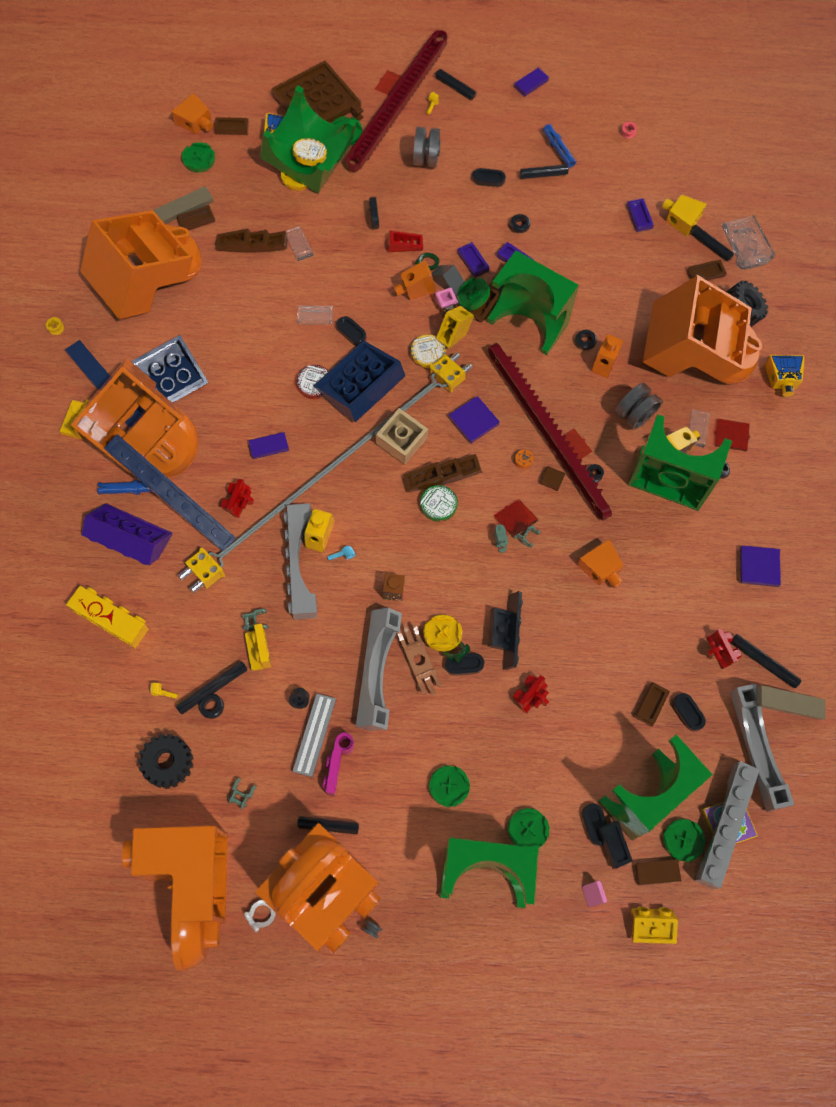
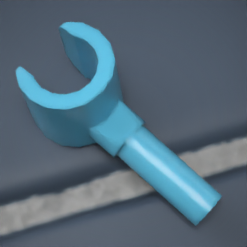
M345 546L342 551L327 557L328 560H332L345 555L346 559H351L356 554L351 546Z

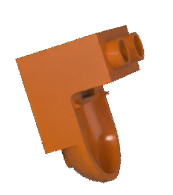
M151 210L91 220L80 272L111 308L113 313L119 319L150 312L155 291L158 287L188 281L196 277L202 265L200 249L190 236L189 230L184 227L165 224ZM135 253L143 262L142 265L133 266L129 262L128 256Z
M699 275L695 276L653 302L643 363L669 377L689 367H696L723 383L737 384L746 380L755 370L762 348L760 339L757 338L750 326L752 308ZM696 324L705 325L703 340L698 341L693 338Z
M126 358L80 410L71 426L125 470L127 469L104 450L117 434L167 478L175 477L183 473L196 457L198 450L196 428L183 411L155 388L156 382ZM140 405L146 411L125 432L120 426L134 414Z
M319 823L294 850L290 849L279 861L280 865L255 891L283 921L288 922L317 952H320L327 946L335 953L352 933L344 926L350 917L357 912L365 919L381 900L374 892L379 883Z
M216 826L133 829V840H125L123 843L122 865L123 868H131V876L147 881H173V884L168 886V889H173L171 947L173 963L177 971H187L197 966L206 958L209 948H218L220 945V924L226 923L228 835Z

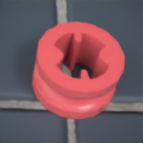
M633 122L624 123L621 130L622 136L633 138L637 131L636 124Z

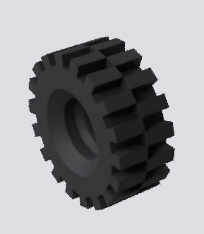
M741 280L726 292L752 308L750 326L752 327L767 316L768 305L765 304L767 301L765 298L763 299L762 292L759 293V289L753 287V283Z
M160 734L158 738L152 737L149 744L146 742L143 745L145 747L144 751L140 750L141 758H138L139 770L143 774L142 776L156 787H163L165 789H170V786L177 787L179 782L183 783L186 781L184 778L186 776L189 777L191 774L190 768H193L194 765L192 763L194 758L191 754V749L181 738L172 734H167V736ZM164 753H170L174 759L172 766L167 769H162L158 765V759Z

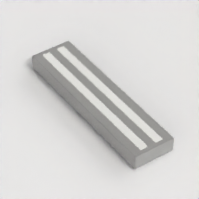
M316 694L293 773L313 778L336 703L335 698Z

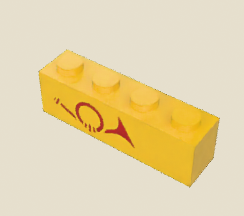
M79 586L66 606L74 613L136 649L149 630L145 625L146 621L137 615L135 618L129 615L130 612L122 606H119V608L113 605L114 602L105 596L100 598L97 596L98 593L92 588L87 587L85 589Z

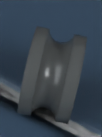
M365 920L366 925L361 930L378 939V932L382 931V928Z

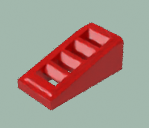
M389 230L387 252L423 251V235Z

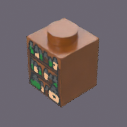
M385 573L383 599L403 600L404 575Z

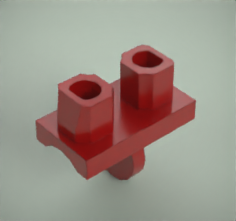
M238 479L237 483H229L227 489L231 497L230 499H223L221 507L225 511L230 512L237 518L240 517L242 510L246 508L247 504L253 505L254 499L250 497L252 493L250 491L251 487L246 485L243 479Z
M719 629L707 637L711 648L707 654L709 657L714 655L722 669L731 666L742 657L739 649H732L729 644L733 641L729 631L723 632L722 629Z
M529 675L524 684L530 689L526 693L519 689L513 695L514 700L526 714L533 706L537 709L540 704L543 706L549 704V701L546 699L549 694L546 690L548 685L545 683V677L541 675L538 678Z

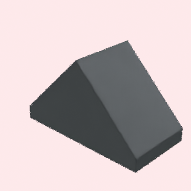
M440 265L432 273L433 281L443 289L452 288L455 296L459 294V289L465 281L455 265Z

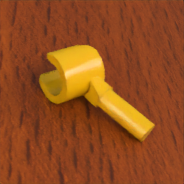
M434 92L428 98V101L431 103L426 112L427 115H430L433 107L439 104V95Z
M151 683L150 691L153 696L162 695L177 699L178 694L162 690V684Z

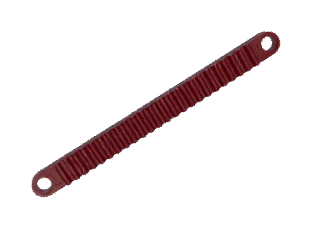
M436 30L432 33L346 157V167L348 170L353 172L359 171L365 162L369 160L370 155H373V151L382 142L386 132L388 133L389 128L392 127V123H395V119L404 110L405 105L410 101L411 96L413 97L420 83L422 84L429 70L431 71L438 57L440 58L441 52L446 47L448 35L445 31ZM441 37L443 40L438 41L436 38ZM351 160H357L358 163H357V164H351L350 161H351Z
M498 343L488 346L487 350L491 360L601 521L611 517V508L601 494L603 490L597 489L599 484L593 483L594 477H589L590 471H585L586 465H581L582 459H577L578 453H573L574 447H569L570 441H565L566 435H561L562 430H557L558 424H553L555 419L550 418L551 413L546 412V407H542L543 402L538 401L539 396L534 395L535 390H530L531 384H527V378H523L524 374L519 373L520 368L515 367L516 362H512V356H507Z

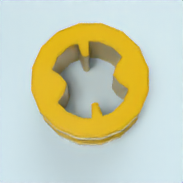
M52 317L46 322V328L52 335H59L64 331V325L59 318Z

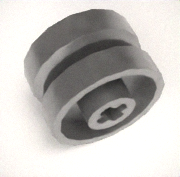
M416 127L413 165L422 166L425 155H427V165L429 167H437L441 146L439 128H431L429 139H427L426 128Z
M645 383L634 387L620 401L615 410L621 418H627V424L633 430L645 424L663 403V400L657 394L650 395L651 388Z

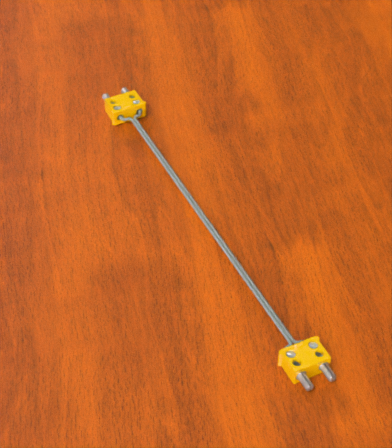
M458 352L450 358L444 355L436 363L430 365V375L433 382L400 409L406 411L435 386L445 387L449 392H453V389L466 379V373L473 366L470 363L463 368L455 363L460 358ZM392 415L220 554L207 553L204 548H200L198 553L185 562L187 568L178 574V577L183 580L190 573H193L199 581L190 587L193 593L203 585L208 589L221 577L224 578L225 573L222 569V558L375 436ZM210 555L219 557L220 566Z

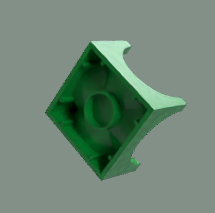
M298 85L294 90L290 106L279 126L273 133L268 130L264 132L260 158L314 192L319 193L350 148L357 122L350 119L345 125H335L322 119L311 109L305 99L304 89ZM305 138L320 141L327 149L325 161L323 163H316L315 166L299 163L296 157L293 156V145L295 142Z
M515 250L492 282V286L497 289L502 285L504 287L493 311L487 318V322L494 325L496 321L508 315H523L533 319L543 330L545 343L541 353L547 356L569 324L579 284Z
M657 414L647 442L640 450L628 486L699 511L720 479L732 441L725 438L717 450L707 455L694 456L685 454L669 442L664 432L665 417Z
M677 734L668 741L674 750L676 763L669 759L659 748L651 754L657 762L660 771V785L654 797L634 795L619 784L612 792L622 805L613 802L606 795L598 801L614 821H619L621 829L631 841L650 832L713 775Z
M449 837L445 847L440 898L449 899V895H453L457 879L467 871L486 868L498 872L510 883L515 893L516 908L525 909L526 904L535 905L539 848Z

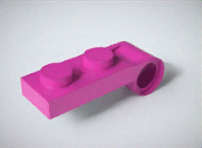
M341 733L336 737L332 756L327 758L326 768L329 769V775L324 777L323 789H326V794L330 796H335L342 754L347 755L354 750V740L349 733ZM343 739L351 742L348 748H341L339 746Z

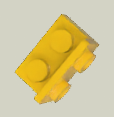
M86 399L85 403L72 400L59 431L61 435L83 440L84 436L73 428L71 424L80 410L87 404L88 399Z
M262 623L254 625L255 631L245 633L252 671L272 667L264 627Z
M643 906L631 909L633 917V943L677 944L678 918L673 910L666 907L649 909Z

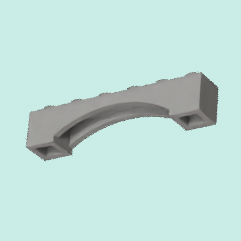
M310 503L287 505V512H284L285 523H288V529L285 530V539L289 541V547H286V558L290 559V565H287V577H291V583L287 584L288 595H292V602H288L289 614H293L294 620L318 618L316 595L311 594L305 586L299 568L300 548L312 514Z
M391 608L377 609L371 612L356 727L368 731L387 730L390 710L386 709L383 697V673L390 645L396 633L400 632L402 613Z
M757 684L737 687L730 695L752 766L760 769L756 780L766 812L793 806L794 802L789 786L780 774L767 739L762 708L757 707Z
M741 761L732 766L719 820L708 849L700 862L695 882L713 890L722 887L760 769Z

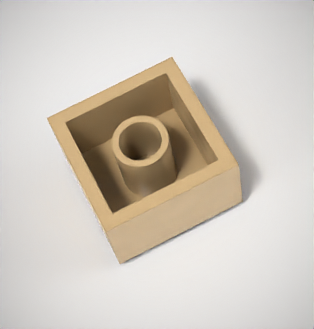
M399 408L376 434V444L406 464L427 440L428 428Z

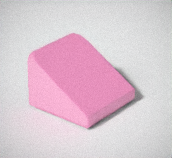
M452 288L435 293V301L441 309L458 303Z
M600 881L582 887L588 907L607 902Z

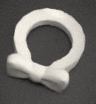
M260 900L253 904L249 912L246 911L244 913V917L254 932H258L259 928L266 927L273 922L275 912L263 900ZM261 905L267 906L271 911L269 920L266 922H254L252 917L255 909Z

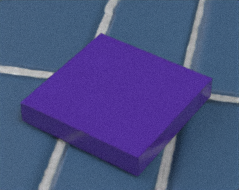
M478 396L449 414V419L470 444L500 424V421Z
M741 546L740 583L779 587L781 585L780 549Z

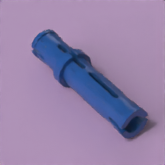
M547 124L542 131L549 139V144L554 146L565 164L568 165V168H572L577 162L576 159H574L561 140V135L556 133L551 124Z
M134 480L133 482L98 483V487H100L98 488L99 495L134 493L139 495L140 493L153 492L139 480Z

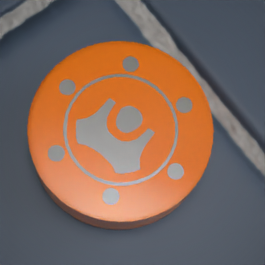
M528 450L518 451L515 456V464L521 469H527L532 466L533 454Z

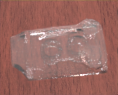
M755 216L722 224L724 233L737 257L736 265L744 270L767 264L774 258L775 253Z

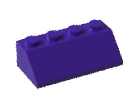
M106 503L85 516L82 536L89 538L90 541L100 543L108 549L120 552L126 557H131L141 564L151 565L161 556L172 536V532Z

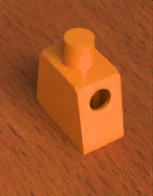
M194 93L171 111L174 123L194 134H197L202 129L209 132L213 128L209 108Z
M425 260L400 274L402 283L393 286L397 296L407 293L410 300L436 292L432 273Z
M607 334L591 372L608 378L624 341ZM603 359H606L608 364H603Z
M609 539L582 556L577 563L598 585L608 580L613 588H616L623 583L618 573L624 565Z

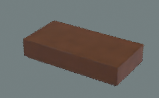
M215 118V134L248 135V118Z
M209 205L177 215L180 226L187 230L215 222Z
M721 259L690 266L687 269L691 279L699 275L709 281L725 277L727 274Z
M651 682L634 718L653 727L670 691Z
M678 859L635 864L638 886L682 881Z

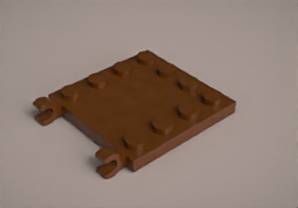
M325 60L271 88L272 94L286 111L292 101L294 90L299 85L304 89L305 99L311 109L327 122L331 123L351 111L358 121L364 118L361 114L363 109L360 107L361 101Z

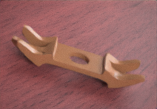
M404 625L403 628L408 645H406L401 632H397V636L414 672L417 684L422 694H426L421 679H424L432 696L436 695L430 676L432 675L434 682L439 688L443 686L423 645L417 625H413L416 642L413 640L407 625ZM416 655H422L425 658L423 665L418 666L414 663L413 659Z

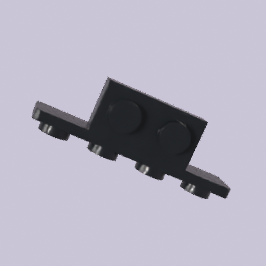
M520 591L508 596L507 611L495 607L490 610L488 647L504 651L503 670L516 668L519 661V630L521 625V607L523 604L522 592Z

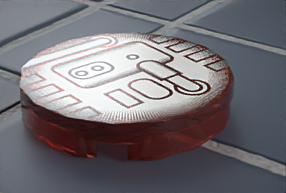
M309 365L300 370L296 380L300 393L308 399H320L323 395L314 388V385L329 371L321 365Z

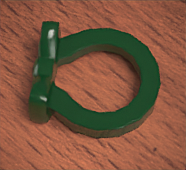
M428 252L421 254L419 260L415 261V265H417L424 258H432L435 261V265L428 267L430 270H434L439 266L440 260L435 254Z
M461 641L459 643L461 647L460 653L450 654L444 651L442 654L445 658L459 663L462 657L470 652V646L468 644L464 645Z

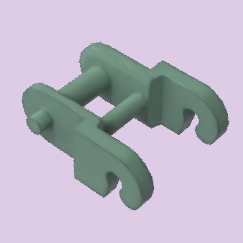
M518 522L517 525L519 527L516 532H512V535L515 539L521 540L523 545L532 548L533 543L529 544L525 537L530 531L537 535H540L541 531H536V527L532 525L529 527L523 522ZM522 529L526 530L523 536L520 535Z
M499 524L496 526L495 531L496 547H502L503 549H499V552L504 553L507 549L508 538L505 527Z
M254 610V613L242 615V618L245 619L243 630L250 631L255 629L254 625L257 624V615H261V613L266 614L267 610ZM249 618H253L254 625L249 624ZM263 625L265 629H269L268 625Z
M238 778L232 788L234 792L228 799L229 804L232 802L240 805L242 810L244 807L246 808V802L248 798H252L257 786L254 785L249 794L241 793L237 790L238 783L241 782V778ZM236 794L244 797L243 802L235 798Z

